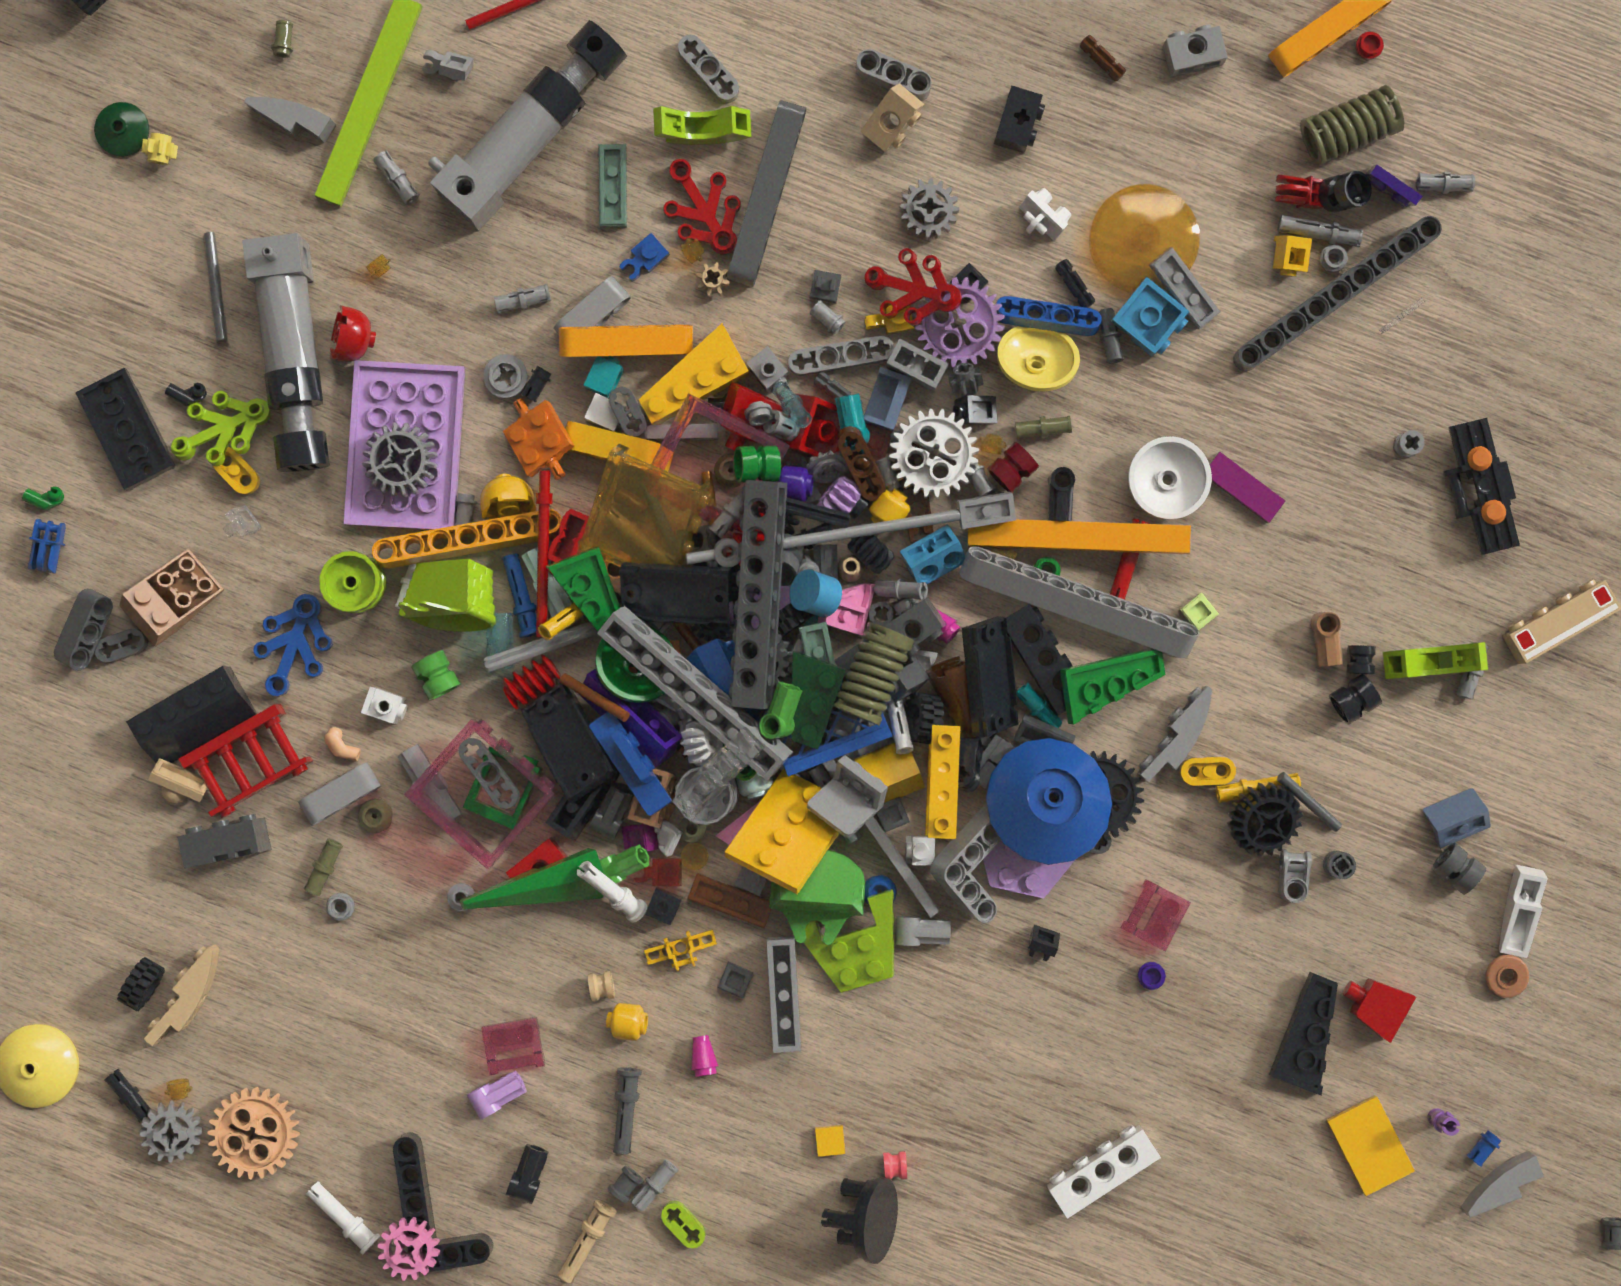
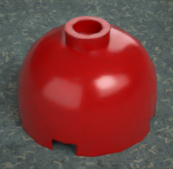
M340 305L341 312H337L331 341L336 343L335 349L330 348V358L338 361L352 362L363 357L368 347H374L376 332L371 331V322L364 313L352 307Z

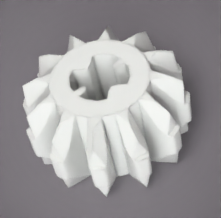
M697 720L690 722L686 725V730L681 732L684 740L680 744L684 746L683 755H688L689 763H695L696 766H709L721 760V754L725 753L723 742Z

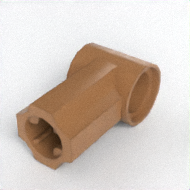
M1333 612L1316 613L1311 619L1310 626L1314 632L1317 666L1343 664L1339 633L1341 629L1340 618ZM1324 617H1328L1331 620V628L1326 632L1320 626V622Z

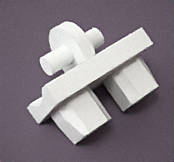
M1045 188L1040 189L1036 193L1032 190L1019 206L1025 213L1023 217L1030 223L1026 231L1030 234L1036 229L1042 236L1046 233L1055 241L1068 225L1067 222L1071 217V213L1062 206L1056 211L1050 208L1048 204L1053 198Z

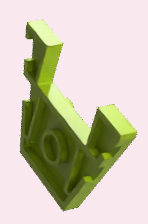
M893 889L871 895L867 898L876 923L875 925L839 935L831 945L824 944L818 921H811L807 924L805 928L806 941L804 944L841 993L894 976Z

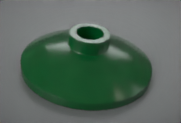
M127 102L113 103L99 113L94 126L95 137L98 144L109 154L119 157L130 156L142 149L143 139L148 140L149 122L146 115L137 106ZM117 123H123V128L120 131H115Z

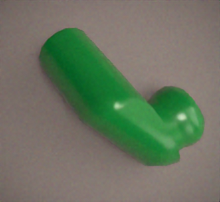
M56 486L50 487L51 490L44 494L28 488L25 490L22 500L46 511L60 505L64 500V494Z

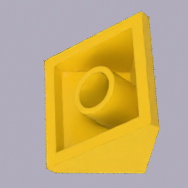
M895 742L854 759L864 770L879 778L888 787L884 803L925 788L912 752L897 754Z

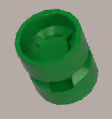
M776 445L762 446L757 451L753 446L736 447L733 458L736 481L738 483H746V480L756 481L758 477L759 481L777 482L781 473V457L778 447Z

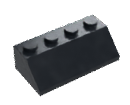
M221 666L127 720L126 723L140 747L155 763H157L159 758L173 763L255 716L257 712L232 668Z

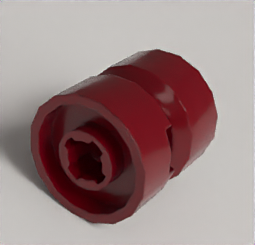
M1014 442L1004 452V458H997L987 470L1003 489L1013 493L1022 484V477L1028 478L1039 468V465L1019 443Z

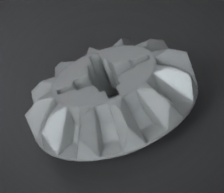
M509 354L494 357L488 362L484 370V382L487 389L493 395L504 399L517 396L525 388L528 379L527 370L523 362ZM501 366L508 373L515 372L510 377L512 386H509L505 381H498L502 377Z
M829 450L825 454L819 452L818 457H811L810 463L806 464L809 474L813 475V481L820 483L836 481L838 477L846 476L850 471L840 451L833 453Z

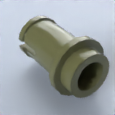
M284 20L276 21L275 41L271 45L273 55L281 58L290 57V53L293 52V47H291L293 23Z

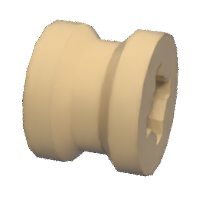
M605 971L603 975L598 976L588 974V985L592 1002L598 1001L601 997L615 998L611 971Z

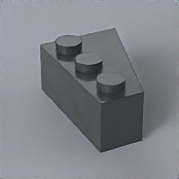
M256 814L239 817L240 822L229 824V820L212 823V829L202 830V826L185 829V835L177 836L184 869L272 850L265 817L256 819Z

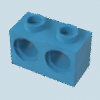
M948 524L900 551L914 581L918 583L925 582L926 584L961 566L966 557L960 541Z

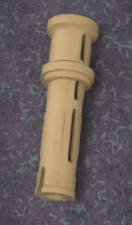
M601 1200L594 1201V1209L588 1219L584 1220L581 1224L582 1233L571 1249L562 1268L557 1273V1276L567 1283L574 1282V1278L597 1239L604 1236V1229L607 1223L617 1213L612 1206Z

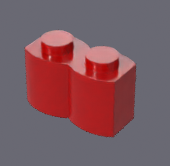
M569 509L561 520L560 534L555 537L550 545L548 559L555 563L581 553V544L590 536L593 520L585 514Z

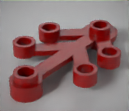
M684 159L674 160L669 168L671 178L683 185L697 209L682 206L676 201L670 200L664 204L663 210L665 215L671 219L679 216L704 222L711 231L693 229L690 224L685 223L678 228L679 238L685 242L697 240L709 243L713 251L720 255L731 253L734 251L737 243V237L732 231L735 215L741 208L740 199L735 195H730L725 199L724 206L726 212L720 226L715 216L721 191L727 184L725 175L721 172L711 175V189L706 203L691 178L692 170L689 162ZM679 168L686 170V174L682 177L676 175V171ZM716 177H721L724 180L719 186L713 183ZM735 200L738 205L736 208L731 209L727 205L728 202ZM670 205L677 207V211L673 214L667 212V208ZM685 228L691 230V234L688 237L681 235V231ZM726 237L729 240L728 244L721 246L718 243L720 238Z
M909 248L902 249L899 252L898 259L900 263L906 266L913 282L890 276L878 266L869 268L865 273V283L873 290H882L884 287H890L907 292L906 295L893 302L886 300L880 305V313L888 319L894 318L899 311L924 297L932 299V301L919 309L910 307L904 313L905 321L912 326L920 324L922 319L938 310L944 312L954 311L961 303L962 295L960 290L956 286L947 283L941 270V261L934 255L926 256L922 265L927 272L932 274L937 289L927 286L916 262L917 255ZM907 254H911L910 260L905 262L904 257ZM935 260L934 267L928 268L929 263ZM878 273L877 278L871 281L873 274ZM950 293V299L943 301L944 296ZM892 305V311L886 314V308ZM916 312V318L910 321V315Z

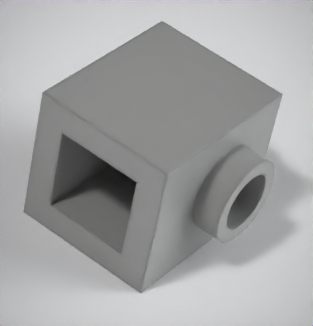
M768 346L746 363L747 368L767 393L771 389L776 392L788 382L785 379L789 376L787 369Z

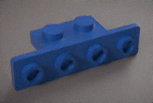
M606 712L589 725V728L647 815H654L672 802L671 797L652 771L655 769V766L647 755L642 756L637 748L640 746L639 742L631 732H626L618 718Z

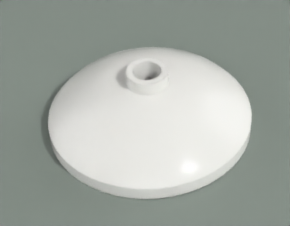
M1161 437L1144 445L1134 456L1128 473L1129 488L1135 502L1148 514L1161 519H1179L1196 511L1206 500L1212 482L1211 468L1204 453L1192 442L1179 437ZM1164 475L1171 477L1172 482L1170 485L1163 483L1162 478Z

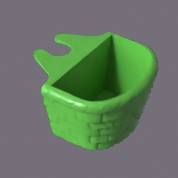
M827 850L798 895L771 882L769 909L778 910L786 916L795 940L798 943L806 941L805 928L811 921H819L824 925L823 942L826 945H831L848 918L863 916L865 897L864 873L854 861L835 851Z

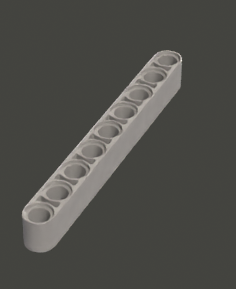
M980 547L969 548L959 571L963 579L973 584L1178 658H1187L1199 635V630L1190 623Z

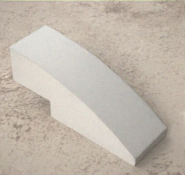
M1515 865L1503 916L1499 945L1500 953L1524 958L1528 957L1542 912L1540 902L1548 880L1543 870Z

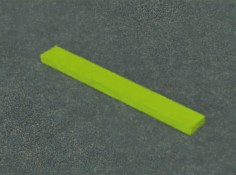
M393 0L315 192L317 198L342 207L423 8L420 3L412 0Z

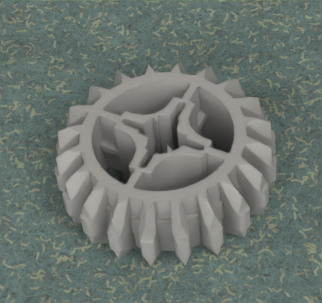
M395 422L392 423L391 432L387 426H382L384 435L381 436L379 433L374 432L373 436L377 441L375 443L369 440L366 442L372 448L371 452L363 451V455L370 458L369 461L362 463L363 467L372 468L365 473L366 477H375L371 484L374 487L382 484L380 492L385 494L390 489V494L393 497L398 495L399 489L403 497H408V488L414 494L419 493L416 485L419 483L422 487L426 488L428 485L423 480L424 477L434 478V475L428 472L429 468L437 469L438 467L436 463L430 462V459L437 458L438 454L436 452H428L435 447V444L432 441L425 443L429 435L425 432L419 435L420 428L417 426L413 427L410 431V425L404 423L400 431L398 423ZM406 438L413 440L418 447L403 450L395 439ZM387 445L389 455L379 465L380 454ZM397 452L406 457V460H403L405 461L403 464L404 468L394 463L395 460H398L396 459ZM421 455L420 467L416 474L412 476L411 465ZM399 470L405 481H390L383 473Z

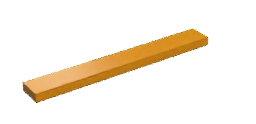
M1016 519L1015 521L968 528V547L1190 555L1191 525Z

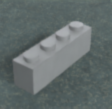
M795 937L767 938L773 1053L801 1051Z

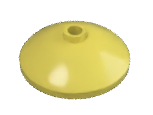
M1017 326L1009 330L1002 337L997 350V361L1004 375L1016 385L1032 391H1052L1067 385L1075 377L1080 363V355L1076 344L1066 333Z
M45 1024L24 1026L12 1032L0 1046V1088L7 1097L17 1104L31 1108L52 1105L64 1098L77 1080L79 1058L76 1048L66 1034L53 1026ZM28 1064H32L34 1066L33 1073L28 1072Z

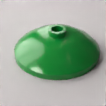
M648 626L655 633H657L663 640H665L670 646L673 647L672 643L664 634H662L657 629ZM604 639L601 640L595 655V668L601 683L609 692L620 699L635 703L653 701L665 694L662 689L639 669L636 668L637 673L630 672L629 667H636Z

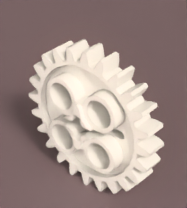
M930 409L929 415L925 417L921 411H918V420L909 416V426L900 424V429L903 433L894 432L893 437L899 442L890 443V448L897 451L889 455L890 460L897 461L891 468L893 471H901L896 476V479H906L905 489L911 485L914 486V495L921 489L924 490V498L926 499L930 492H934L935 498L938 499L940 491H944L945 495L949 497L951 487L959 492V482L969 483L965 475L975 474V470L970 465H977L978 459L971 457V455L979 453V448L971 447V445L977 442V438H968L972 428L962 429L964 419L959 420L957 423L954 422L955 413L945 418L944 409H941L938 416H935L933 409ZM932 430L936 435L934 440L930 442L923 441L920 437L922 431ZM916 442L929 451L937 448L941 457L953 460L957 464L953 466L938 456L930 459L928 451L912 446V443ZM948 442H957L960 445V450L955 454L948 453L945 449V445ZM913 454H919L923 458V463L915 467L909 464L908 458ZM937 466H944L948 470V475L940 479L934 476L933 470Z

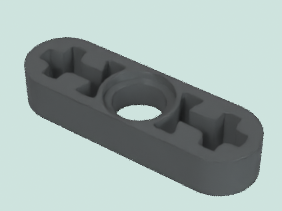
M476 738L464 740L459 746V756L493 802L503 809L515 806L519 801V790L485 744ZM468 744L471 746L478 745L479 749L476 751L478 756L483 759L486 755L488 758L487 761L480 763L477 768L473 766V764L478 763L474 756L467 757L466 755ZM486 765H492L497 770V776L491 782L484 780L481 775L482 769ZM503 778L505 783L500 785L505 791L512 790L513 794L510 796L512 801L510 803L508 801L501 802L499 799L502 796L500 790L495 788L492 791L490 786L496 785Z

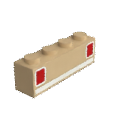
M1591 579L1580 585L1581 591L1571 595L1569 592L1557 598L1555 606L1549 609L1547 606H1544L1531 613L1533 618L1524 623L1523 620H1519L1508 626L1509 632L1502 635L1517 663L1526 664L1621 610V606L1606 580L1595 582L1594 579Z

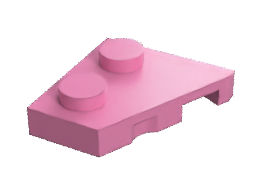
M865 582L843 589L842 599L837 610L828 617H819L818 623L826 622L828 626L853 634L863 635L874 595L873 587L875 584Z

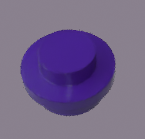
M1147 962L1139 968L1137 977L1139 983L1144 988L1155 990L1163 985L1166 974L1160 964Z

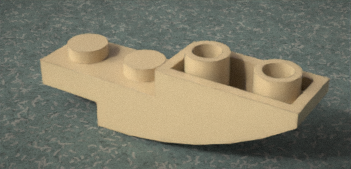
M212 945L207 948L203 946L193 957L195 963L189 969L185 967L174 980L177 984L172 990L180 997H173L165 1006L167 1010L165 1015L161 1019L159 1017L155 1018L146 1030L149 1033L144 1040L151 1046L160 1043L172 1028L178 1032L185 1030L195 1018L210 991L215 977L219 955L218 946Z

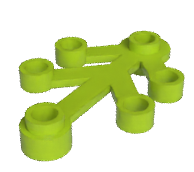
M217 391L212 396V402L218 409L229 408L240 413L229 417L206 410L200 403L189 405L187 413L192 420H202L215 425L189 438L185 436L175 438L171 444L172 453L179 460L187 461L195 455L197 446L218 436L220 437L215 447L210 448L206 453V459L211 465L220 466L224 463L225 452L230 441L231 447L236 453H247L250 449L249 442L257 425L266 423L270 418L271 409L268 408V403L261 398L243 402L230 398L224 391ZM225 397L222 403H218L220 398ZM260 408L257 413L252 414L255 409ZM196 409H200L197 415H193ZM245 424L241 435L235 436L232 439L236 428ZM244 442L241 448H237L238 443ZM185 443L182 449H178L180 445ZM219 454L216 460H212L213 455Z

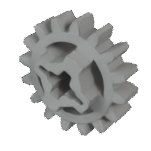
M930 178L928 184L924 185L920 179L918 180V188L910 185L908 188L910 195H902V200L907 204H900V211L906 212L901 216V221H909L906 229L909 231L915 228L916 237L923 232L927 240H929L931 233H935V236L940 238L941 230L943 229L948 233L951 229L948 223L955 224L957 218L952 214L959 213V207L953 206L958 201V197H950L952 188L949 187L944 190V181L942 180L938 185H934L933 178ZM925 192V196L920 201L915 200L913 202L919 194ZM935 193L939 194L945 202H941L935 196ZM927 204H932V214H927L925 209ZM913 216H918L923 221V225L917 222ZM946 216L941 223L934 225V221L937 218Z
M170 1100L168 1107H164L160 1102L158 1103L157 1112L150 1108L147 1114L149 1118H143L141 1125L144 1128L140 1129L139 1136L145 1138L142 1140L141 1145L142 1147L150 1146L148 1155H152L155 1152L158 1153V1161H161L164 1156H168V1161L172 1162L176 1155L180 1160H183L185 1151L192 1154L194 1152L193 1145H199L201 1138L197 1135L202 1134V1127L197 1125L200 1123L201 1118L200 1116L192 1117L194 1113L193 1107L187 1111L184 1110V1102H181L179 1107H174L173 1100ZM165 1117L162 1122H156L160 1118ZM170 1123L171 1128L173 1129V1133H175L173 1135V1139H171V1134H169V1130H167L169 1128ZM180 1141H185L183 1144L177 1146V1144Z

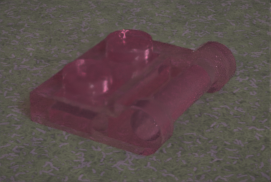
M1145 879L1142 885L1144 889L1128 920L1123 921L1120 928L1166 952L1191 902ZM1156 893L1161 897L1144 930H1141L1136 926L1151 897Z
M537 1017L481 1027L490 1075L499 1074V1071L533 1065H536V1068L545 1066ZM528 1047L533 1049V1054L502 1060H497L496 1053Z

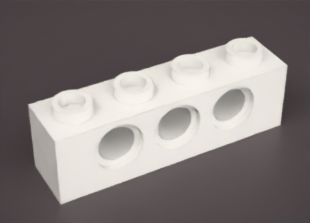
M1133 1125L1125 1128L1119 1133L1120 1137L1112 1143L1110 1140L1102 1143L1096 1148L1097 1152L1089 1158L1087 1156L1079 1158L1073 1163L1074 1167L1066 1173L1060 1171L1049 1179L1050 1183L1047 1184V1187L1067 1219L1161 1158L1139 1125L1135 1128ZM1123 1148L1132 1149V1155L1127 1160H1120L1118 1158L1119 1151ZM1100 1163H1107L1109 1165L1108 1172L1104 1175L1095 1174V1168ZM1077 1178H1083L1086 1181L1084 1188L1081 1190H1073L1071 1187L1072 1182Z

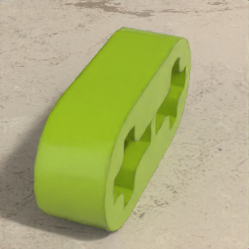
M674 1200L666 1203L661 1213L665 1226L687 1248L693 1249L701 1246L706 1235L705 1228L701 1222L681 1202ZM671 1208L674 1211L678 1208L680 1210L679 1218L683 1222L680 1223L675 1218L668 1219V1209ZM685 1225L692 1231L695 1229L699 1230L698 1240L694 1238L691 1240L687 1239L688 1231L684 1228Z

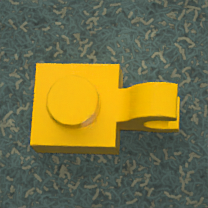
M892 305L886 308V314L892 311ZM910 306L899 311L892 319H888L882 314L865 316L866 330L885 327L886 335L913 330L914 326L907 323L904 319V313Z

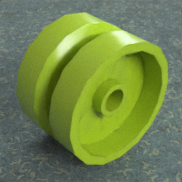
M345 551L332 556L324 564L319 576L320 590L324 599L332 607L348 613H365L374 609L382 601L387 589V579L383 568L377 564L375 559L356 551ZM352 578L356 579V584L353 587L350 584Z

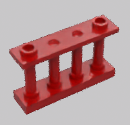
M281 704L270 706L178 759L184 769L193 767L194 770H198L218 805V807L208 812L211 817L220 815L221 818H224L236 811L234 806L290 774L296 777L308 770L306 765L313 762L311 757L299 759L279 724L281 722L280 717L286 714ZM264 726L266 729L271 730L290 766L275 773L256 739V731ZM240 740L242 743L246 742L266 778L253 787L250 785L232 753V745ZM215 754L218 757L222 756L242 792L230 800H227L207 765L210 763L208 758Z

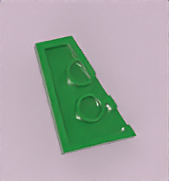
M594 547L545 566L597 633L612 613L620 609L599 547Z

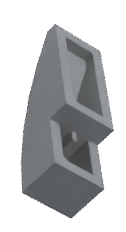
M247 97L244 101L251 110L295 138L303 129L325 143L336 126L330 117L296 102L268 97Z
M1526 1151L1494 1169L1469 1194L1461 1206L1462 1211L1471 1218L1522 1198L1519 1186L1544 1177L1536 1155Z

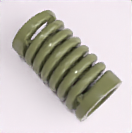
M1384 85L1379 89L1368 92L1367 95L1362 94L1357 99H1350L1347 103L1343 102L1337 107L1329 108L1328 111L1324 110L1319 112V114L1302 119L1300 129L1303 142L1311 159L1316 165L1320 166L1336 159L1338 154L1344 156L1348 151L1354 152L1358 147H1365L1367 143L1373 144L1377 139H1385L1387 134L1392 136L1403 131L1405 122L1402 108L1395 93L1389 86ZM1390 105H1392L1394 108L1396 115L1395 117H1393Z
M868 622L867 631L869 632H864L862 635L866 642L859 643L858 649L860 652L854 654L856 662L850 664V669L853 672H848L845 676L849 682L842 683L843 691L838 693V702L834 703L833 707L880 726L882 721L881 714L886 711L887 705L879 700L885 702L891 700V695L880 689L889 692L895 690V685L884 679L893 682L899 680V675L888 669L902 672L904 668L902 664L892 659L906 662L908 659L906 654L912 649L915 641L896 631Z

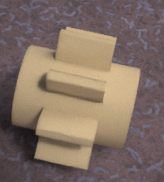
M718 262L714 264V267H708V265L703 264L705 270L703 274L696 273V277L703 280L698 285V289L703 290L706 288L708 297H711L712 292H718L722 296V287L730 286V282L723 279V277L727 276L728 270L720 271ZM709 275H713L715 278L718 277L716 285L709 282Z

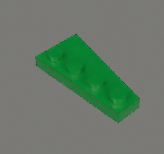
M1151 648L1060 669L1068 724L1074 725L1080 722L1083 717L1102 710V707L1107 704L1117 702L1133 690H1139L1165 676L1163 653Z

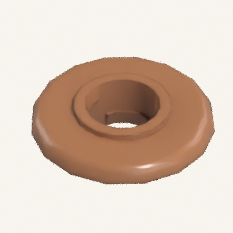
M1502 955L1495 958L1488 965L1485 981L1488 988L1495 995L1502 998H1512L1521 994L1526 989L1529 982V970L1519 957ZM1505 969H1512L1514 972L1513 979L1508 983H1502L1500 981L1501 972Z

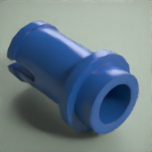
M1489 1130L1485 1134L1483 1132L1480 1134L1483 1137L1467 1154L1480 1167H1482L1495 1148H1500L1501 1140Z

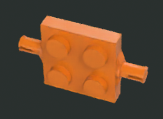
M523 398L517 399V402L514 401L513 405L520 417L506 428L503 433L525 473L533 477L539 473V470L549 468L555 480L562 479L566 474L560 466L559 460L575 445L549 401L544 400L535 408L529 410Z

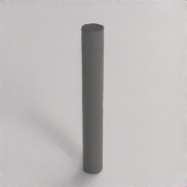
M1285 772L1278 775L1277 781L1288 791L1292 792L1298 800L1334 832L1342 827L1340 821Z

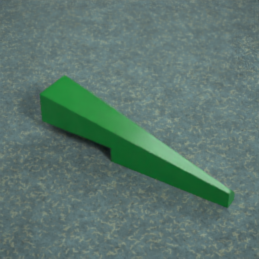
M587 848L540 869H531L459 901L462 909H477L601 899L604 895L577 876V869L584 873L585 871L579 868V866L583 862L589 861L603 874L604 872L596 850Z

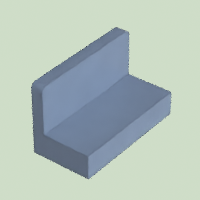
M1473 788L1423 809L1425 817L1433 827L1435 842L1440 849L1491 827L1489 810Z

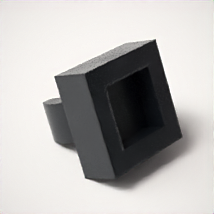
M970 263L955 276L959 284H962L964 278L968 277L970 286L978 280V289L980 290L989 282ZM964 297L968 302L972 300L969 297Z
M1034 925L1029 940V956L1033 957L1034 952L1037 951L1044 954L1043 961H1048L1050 956L1055 957L1058 951L1060 933Z

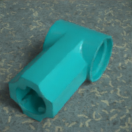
M860 394L835 398L840 429L848 426L856 427L860 430L867 444L870 439V432L865 426ZM850 436L845 437L852 450H856L855 443L851 441Z

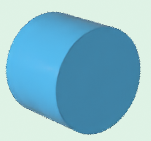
M809 569L801 571L794 578L790 588V601L795 609L819 617H828L840 605L842 587L836 578Z

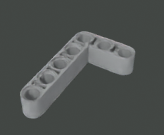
M987 803L956 835V839H953L933 860L930 868L934 879L962 912L982 923H988L994 919L997 913V905L973 877L971 872L1001 841L990 823Z

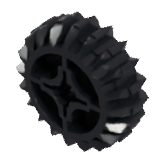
M1268 782L1264 786L1262 783H1258L1256 790L1247 786L1248 793L1246 795L1238 793L1241 800L1239 802H1232L1235 810L1228 812L1231 820L1227 824L1231 829V837L1236 840V844L1240 848L1245 849L1250 854L1255 852L1262 857L1264 852L1272 856L1274 849L1283 852L1282 845L1285 843L1292 845L1291 836L1299 837L1298 832L1295 830V828L1302 827V822L1299 818L1303 814L1299 809V801L1295 799L1292 792L1287 791L1279 784L1275 786L1273 783ZM1260 815H1263L1265 818H1267L1270 824L1263 820L1260 817Z

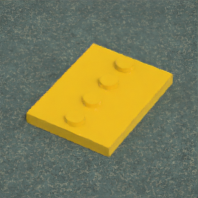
M783 769L726 849L725 858L798 895L839 834V832L807 808L808 801L822 788L795 774L787 776L785 769Z

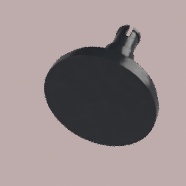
M879 1177L867 1180L866 1182L844 1178L841 1183V1195L858 1198L855 1210H849L846 1213L825 1208L822 1218H827V1220H821V1224L823 1227L838 1228V1244L854 1246L855 1253L859 1258L867 1263L878 1264L889 1251L896 1229L898 1215L896 1188L894 1183L887 1178Z

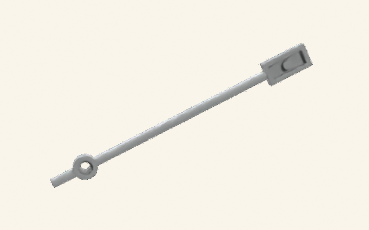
M1006 492L957 500L958 510L785 537L783 549L959 521L961 529L1015 521L1013 493ZM723 538L715 544L712 550L685 554L687 565L716 560L721 566L733 567L741 560L738 556L739 543L732 538ZM726 547L732 548V553L729 556L722 554L723 549Z

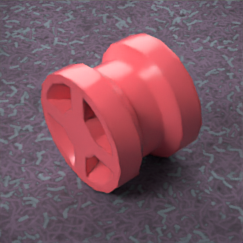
M900 1151L897 1155H891L889 1152L883 1153L885 1178L890 1180L893 1177H899L902 1180L907 1179L905 1151Z

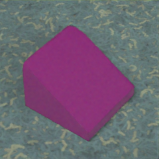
M646 824L622 826L624 850L639 844L647 852L658 849L655 827Z

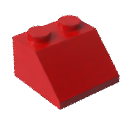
M795 394L788 418L795 417L799 419L800 431L793 441L788 442L781 438L779 446L808 457H818L819 452L825 454L829 450L833 453L840 451L837 436L841 429L836 405L815 396Z

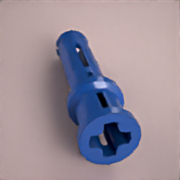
M510 554L501 559L515 604L514 611L512 612L514 616H517L521 630L519 637L526 638L536 635L535 611L537 606L531 603L519 554Z

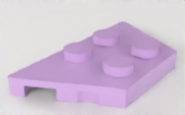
M1002 841L983 859L989 886L1043 899L1074 862L1047 865L1026 860L1004 845Z

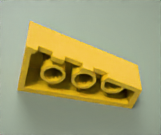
M721 323L638 400L651 424L660 425L730 387L732 381L737 383L747 378L749 371L723 323Z

